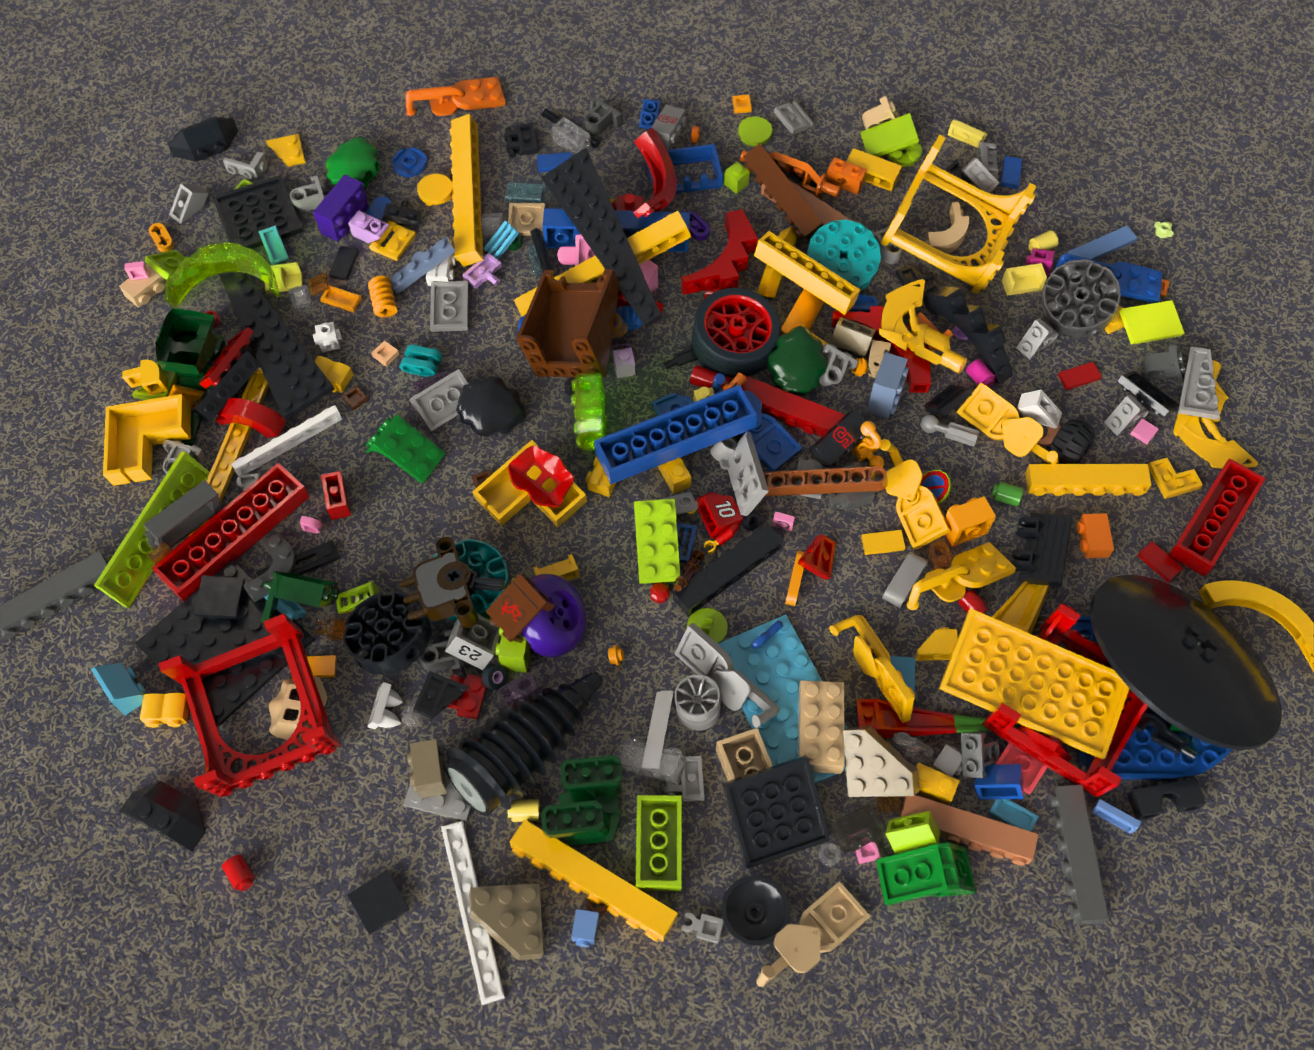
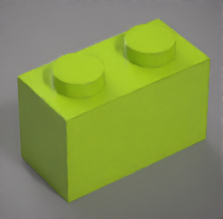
M925 811L888 820L886 835L895 854H900L939 844L940 830L931 811Z

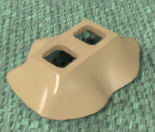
M314 676L321 700L325 706L327 702L325 688L321 679ZM293 678L282 682L279 694L269 704L271 715L269 731L275 737L288 740L295 731L301 712L300 701L290 699L291 691L296 689ZM287 709L299 710L295 721L284 719ZM307 720L303 726L312 729V725L309 726V721ZM300 733L298 735V740L300 743L303 742L301 734L303 733Z

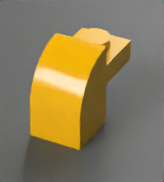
M140 360V367L122 371V378L131 388L142 385L149 395L168 391L167 376L152 360Z

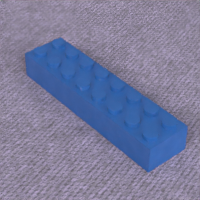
M544 208L542 227L545 248L575 247L576 235H580V233L564 210ZM615 211L627 238L674 213L664 211L652 212L647 217L642 215L637 219L634 215L635 211ZM679 212L689 230L690 213ZM689 238L666 251L688 252Z
M737 385L594 440L595 453L610 484H613L756 428L757 414L741 385Z

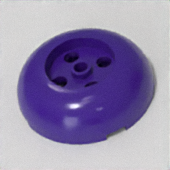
M554 574L533 576L530 579L554 603L555 607L550 612L542 609L520 635L527 639L533 651L542 656L559 657L565 655L580 643L586 629L587 615L583 599L577 589L560 576Z

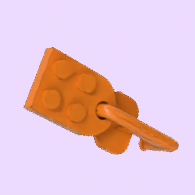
M498 77L462 80L454 84V86L407 91L406 113L409 116L416 114L413 101L429 99L432 112L438 116L452 115L458 108L475 110L504 106L506 101Z

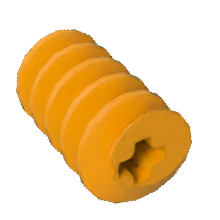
M376 276L368 283L374 314L381 318L394 316L398 311L394 301L395 297L390 283L391 280L387 276Z

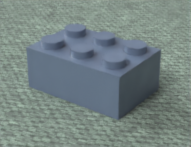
M885 352L873 384L867 414L889 420L890 414H895L909 370L906 367L908 359Z

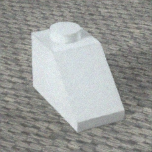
M1042 389L1021 394L1017 410L1024 417H1030L1037 423L1047 427L1058 428L1062 412Z

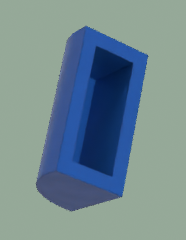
M1021 764L988 765L984 767L987 777L983 779L975 778V788L979 800L1023 799L1024 797Z

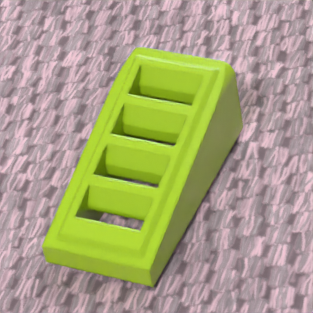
M371 581L340 593L336 600L338 614L352 612L358 604L369 598V593L370 596L380 593L379 587ZM352 596H355L356 602L354 603L352 601ZM342 598H347V606H344V601L342 606Z

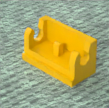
M572 554L568 555V559L540 569L537 566L533 567L535 576L554 574L567 581L579 577L578 567Z

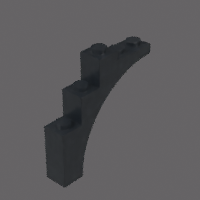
M935 285L923 292V301L926 309L945 317L967 336L980 353L987 367L995 375L994 381L996 384H1000L1013 376L1003 346L1006 343L1002 327L1001 325L986 323L981 306L967 305L962 289L958 287Z

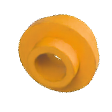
M856 358L858 361L857 366L851 369L852 373L858 377L867 372L868 364L865 358Z
M613 645V647L608 649L610 663L619 666L621 661L624 660V651L618 645Z

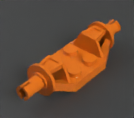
M743 150L740 161L746 162L743 156L748 153L747 151ZM778 152L768 153L777 166L780 167L781 171L786 173L792 171L796 173L795 176L804 179L802 188L814 193L815 197L819 198L822 192L836 198L838 197L841 187L828 183L827 174L823 173L820 178L813 168L805 162ZM811 181L817 185L816 188L809 186Z

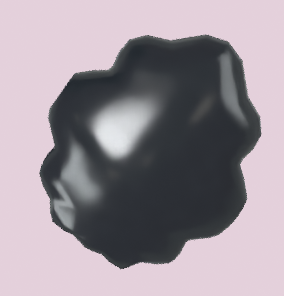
M488 376L483 380L474 378L461 389L456 411L460 415L462 423L470 425L474 433L480 436L488 437L495 432L502 434L510 433L515 426L522 423L526 418V409L521 403L519 393L515 389L507 388L500 377Z

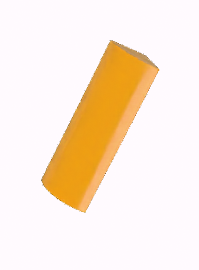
M803 289L783 324L780 335L788 333L797 326H803L810 331L825 302L806 289Z

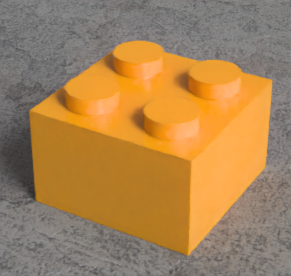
M985 496L978 499L976 497L972 498L965 504H955L948 509L945 519L951 532L945 535L952 547L988 534L996 515Z

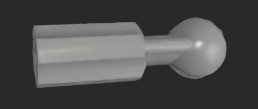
M934 415L924 416L920 423L922 430L926 433L939 431L945 434V438L973 447L979 434L978 430L950 422L948 425L942 424Z

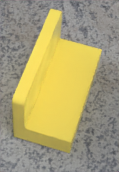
M954 119L950 124L948 132L949 136L976 148L987 137L986 132Z

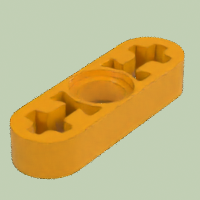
M797 550L785 602L787 605H796L804 567L800 566L798 561L805 553L803 551Z

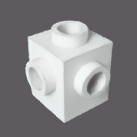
M334 322L315 326L314 342L315 345L319 344L322 353L340 349L339 340L342 337L340 329L335 328Z

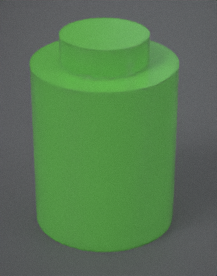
M1000 481L998 485L994 484L991 495L995 496V501L1018 507L1023 488Z

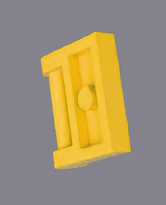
M387 221L386 223L389 224L388 229L380 239L372 242L369 248L374 252L398 261L415 238L416 233L395 222ZM395 231L385 247H382L381 245L390 232Z

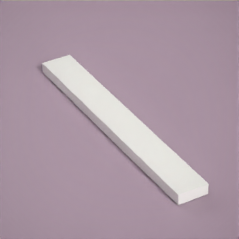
M459 821L442 826L441 829L481 1003L484 1005L504 999L503 987L491 937L480 924L470 918V887L479 886L464 823Z

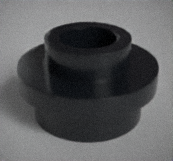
M751 511L748 516H743L741 524L746 530H754L759 527L761 519L757 512Z

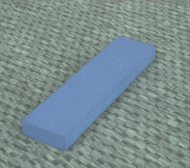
M1124 226L1070 250L1067 254L1096 260L1136 242L1138 238L1128 226Z

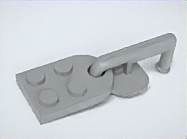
M694 623L687 627L674 654L696 674L708 676L715 681L720 691V700L728 708L734 711L741 709L747 697H749L764 710L760 715L752 716V724L756 728L766 723L779 712V707L740 671L734 669L732 660L724 649Z

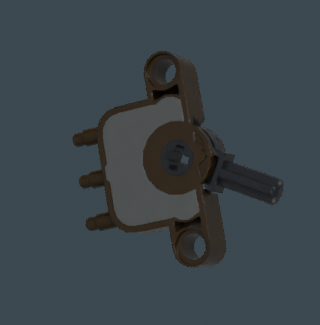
M442 537L436 542L438 556L419 563L413 570V576L399 582L401 588L415 584L417 592L403 598L404 603L407 604L420 600V604L423 607L409 613L407 617L409 620L427 615L429 619L439 621L456 615L463 627L470 628L478 622V614L472 594H476L477 589L502 591L505 588V581L497 578L480 577L478 572L471 571L469 566L462 562L453 539Z

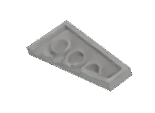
M1190 347L1178 413L1218 420L1220 414L1217 407L1218 400L1215 392V379L1213 378L1211 350Z

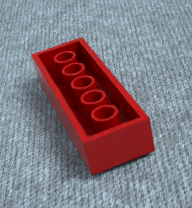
M1229 458L1181 533L1169 556L1205 577L1215 565L1266 478Z

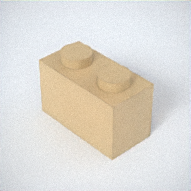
M146 264V267L150 272V278L136 280L129 278L119 286L124 296L138 308L143 304H147L153 296L161 293L167 286L164 278L148 264Z

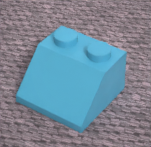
M115 663L91 669L110 702L122 714L127 715L142 705L143 696L147 691L141 683L137 684L134 679L137 676L131 667L126 668L122 663Z

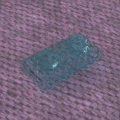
M508 182L505 195L506 201L541 203L543 185Z

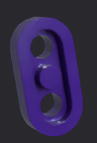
M685 211V213H690V235L700 241L707 239L710 232L709 225L695 212Z

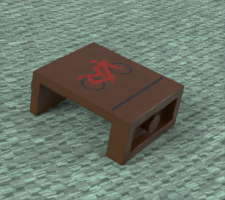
M519 573L486 612L490 616L489 620L491 623L504 631L502 634L507 640L522 643L524 639L519 634L542 609L550 612L555 605L529 577Z

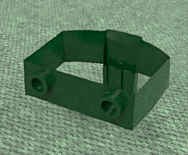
M273 571L274 578L271 581L263 582V586L268 589L269 594L260 622L264 624V621L275 617L279 598L315 607L333 605L334 600L338 599L340 588H337L338 583L299 574Z

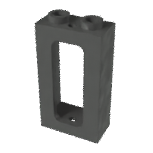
M204 480L144 524L146 530L144 534L148 538L147 542L154 551L158 549L163 554L222 510L218 493Z

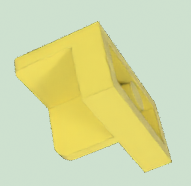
M297 262L261 267L265 279L266 294L303 289L302 272Z

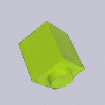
M736 162L725 171L724 185L737 194L749 185L750 172L739 162Z

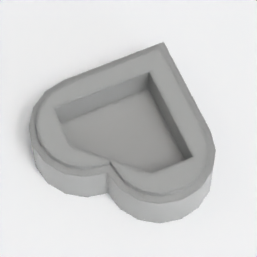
M260 473L242 474L237 478L236 483L240 489L245 491L261 475Z

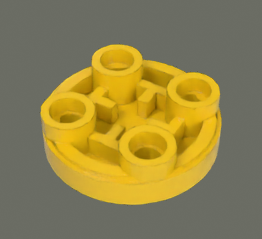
M430 174L419 181L417 191L419 198L427 206H433L450 201L452 199L453 187L451 180L447 176Z

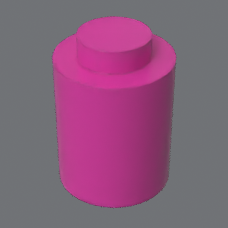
M981 359L973 361L966 368V373L977 385L983 383L989 388L995 382V375Z

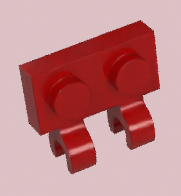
M468 674L467 679H463L460 676L451 675V680L468 686V688L462 694L461 699H456L448 707L458 709L457 716L478 720L487 689L483 684L482 677Z

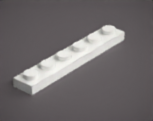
M335 405L326 408L320 414L307 419L297 427L289 429L283 435L273 438L262 447H258L246 456L238 458L231 465L238 477L242 474H248L342 420L340 413Z

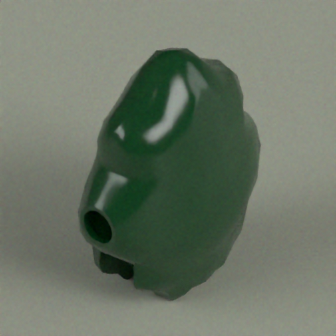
M803 326L794 327L788 333L780 335L777 338V348L768 355L767 361L768 369L774 375L773 383L786 392L806 395L819 386V378L825 374L828 367V360L821 353L822 342Z

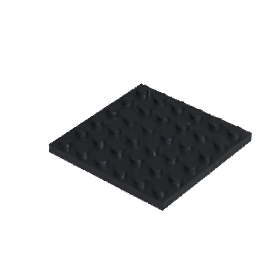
M233 560L214 575L218 577L244 578L245 584L253 580ZM244 588L237 619L196 617L194 610L199 589H197L135 644L158 667V663L178 655L196 665L271 635L266 630L265 625L260 622L267 600L263 597L254 602ZM277 609L275 617L281 615V613ZM293 619V622L303 632L304 638H301L305 649L315 639ZM282 646L202 678L217 727L224 723L288 665ZM170 678L175 683V685L185 694L183 685L178 683L174 679Z

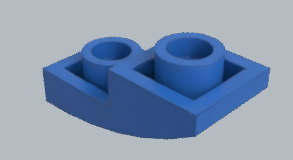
M643 99L639 128L650 129L659 116L660 101Z

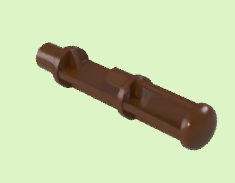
M701 550L693 552L683 568L685 574L676 578V584L674 585L676 591H681L683 587L687 586L704 559V553Z

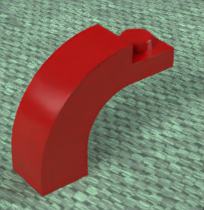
M229 398L216 419V422L220 425L231 423L247 425L268 438L279 436L286 422L281 415L270 408L240 398Z

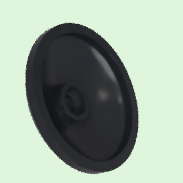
M751 875L738 879L727 889L722 900L721 915L726 929L736 940L751 946H762L773 942L775 936L788 925L790 904L784 890L776 882L764 876ZM752 910H757L759 912V916L753 917L751 916L750 912Z

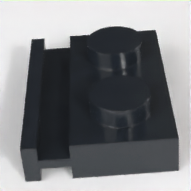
M950 385L926 403L924 407L927 412L942 413L945 416L972 395L970 388L964 389L961 386Z

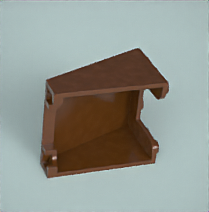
M605 269L603 277L599 276L596 283H567L565 276H561L560 281L553 277V270H544L516 337L535 375L540 377L605 378L620 286L614 270Z

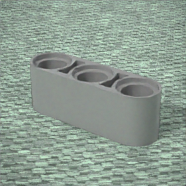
M910 551L887 587L882 599L901 608L902 603L912 591L913 585L920 578L923 569L926 568L928 561Z

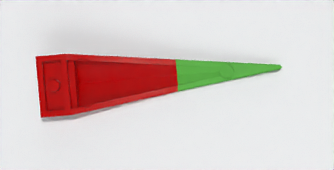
M856 699L858 727L871 726L882 738L990 731L982 726L985 718L948 714L913 707L911 719L902 723L888 701L881 699ZM1016 723L1013 727L1015 729L1020 728L1021 724Z

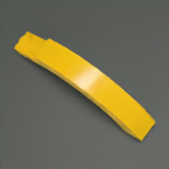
M1217 581L1204 584L1198 593L1203 602L1211 609L1221 606L1247 607L1262 612L1276 620L1294 638L1314 672V622L1291 600L1267 587L1244 581Z

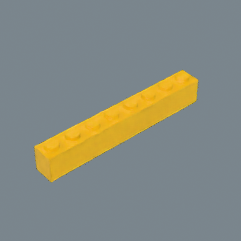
M525 819L510 840L511 848H513L512 852L520 858L526 856L531 859L530 863L540 870L542 868L550 871L549 875L557 881L563 879L568 882L570 889L577 893H580V891L588 895L587 898L594 904H606L608 907L606 910L615 917L623 916L627 919L626 923L635 929H638V927L647 931L645 934L654 941L658 939L664 941L677 919L678 913L558 839L548 838L543 834V830Z

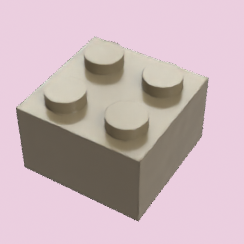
M437 739L410 743L407 760L413 771L409 773V779L414 792H418L420 798L447 794L443 756Z

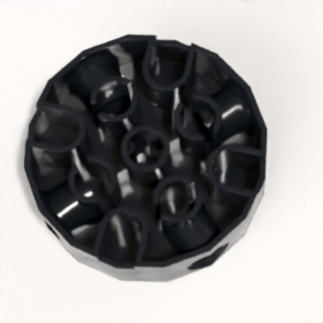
M393 591V593L384 595L382 593L372 595L358 604L348 616L345 623L346 630L343 641L345 647L360 668L371 674L388 675L407 669L426 651L431 637L430 620L427 615L417 619H408L407 615L422 608L417 601L404 603L403 598L409 594L403 591Z

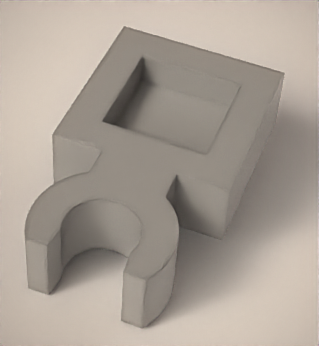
M685 913V918L690 919L692 925H682L684 932L695 930L697 931L696 938L718 944L723 926L722 919L702 914L701 919L698 920L693 914Z

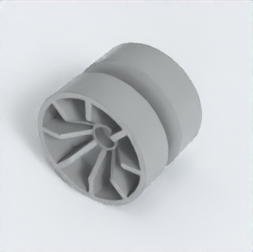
M695 674L687 676L679 682L675 689L674 697L677 717L681 724L695 731H702L712 727L718 721L721 714L720 691L715 681L708 676Z

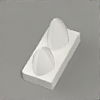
M383 682L378 688L367 727L376 729L378 726L388 728L401 724L399 718L394 713L385 709V707L398 706L403 702L399 694L390 689L391 684Z

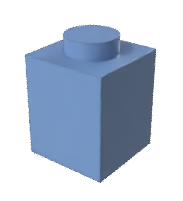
M576 909L571 938L572 941H576L577 946L589 947L590 944H595L600 918L598 912Z

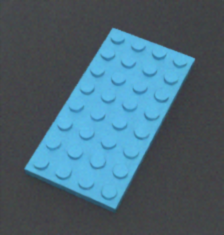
M783 615L718 644L730 656L734 669L740 671L779 707V712L774 717L758 727L773 766L798 758V689L800 681H822L787 615ZM781 621L783 623V627L763 646L757 649L751 647V644L775 622ZM747 697L742 710L752 729H755L756 727L752 724V716L760 715L764 710ZM844 722V730H845V729H847L848 727H847L846 723ZM844 751V765H845V766H844L843 771L846 770L845 751ZM812 772L815 784L836 775Z

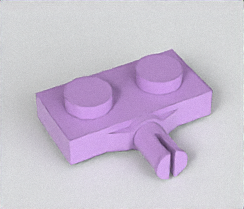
M487 253L483 257V261L474 264L462 276L475 289L487 280L497 286L500 283V279L494 273L502 265L500 261Z

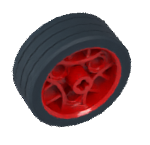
M726 288L716 291L707 296L696 311L691 335L693 350L701 363L712 371L731 378H735L738 372L746 376L755 375L767 366L768 355L777 348V338L781 334L780 317L773 305L756 292L742 288ZM753 337H756V338H758V339H760V340H763L764 342H762V341H757V340H752V338H753Z

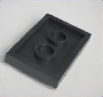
M1134 370L1122 375L1118 380L1125 391L1135 394L1138 401L1143 404L1147 403L1152 407V411L1159 416L1163 415L1165 417L1176 411L1179 407L1176 401Z

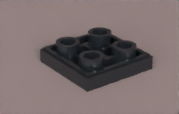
M202 575L194 615L196 617L237 619L244 589L243 585L245 584L244 578Z
M388 870L347 894L369 935L410 910Z

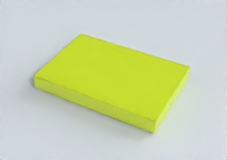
M1172 300L1122 308L1119 311L1131 345L1179 337L1184 334Z

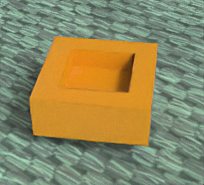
M749 94L732 96L734 114L751 112L752 106Z

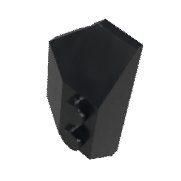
M212 117L181 129L173 137L172 141H169L167 144L173 157L197 162L229 149L238 133V129L233 118Z
M162 781L132 792L119 811L191 852L205 833L198 801Z

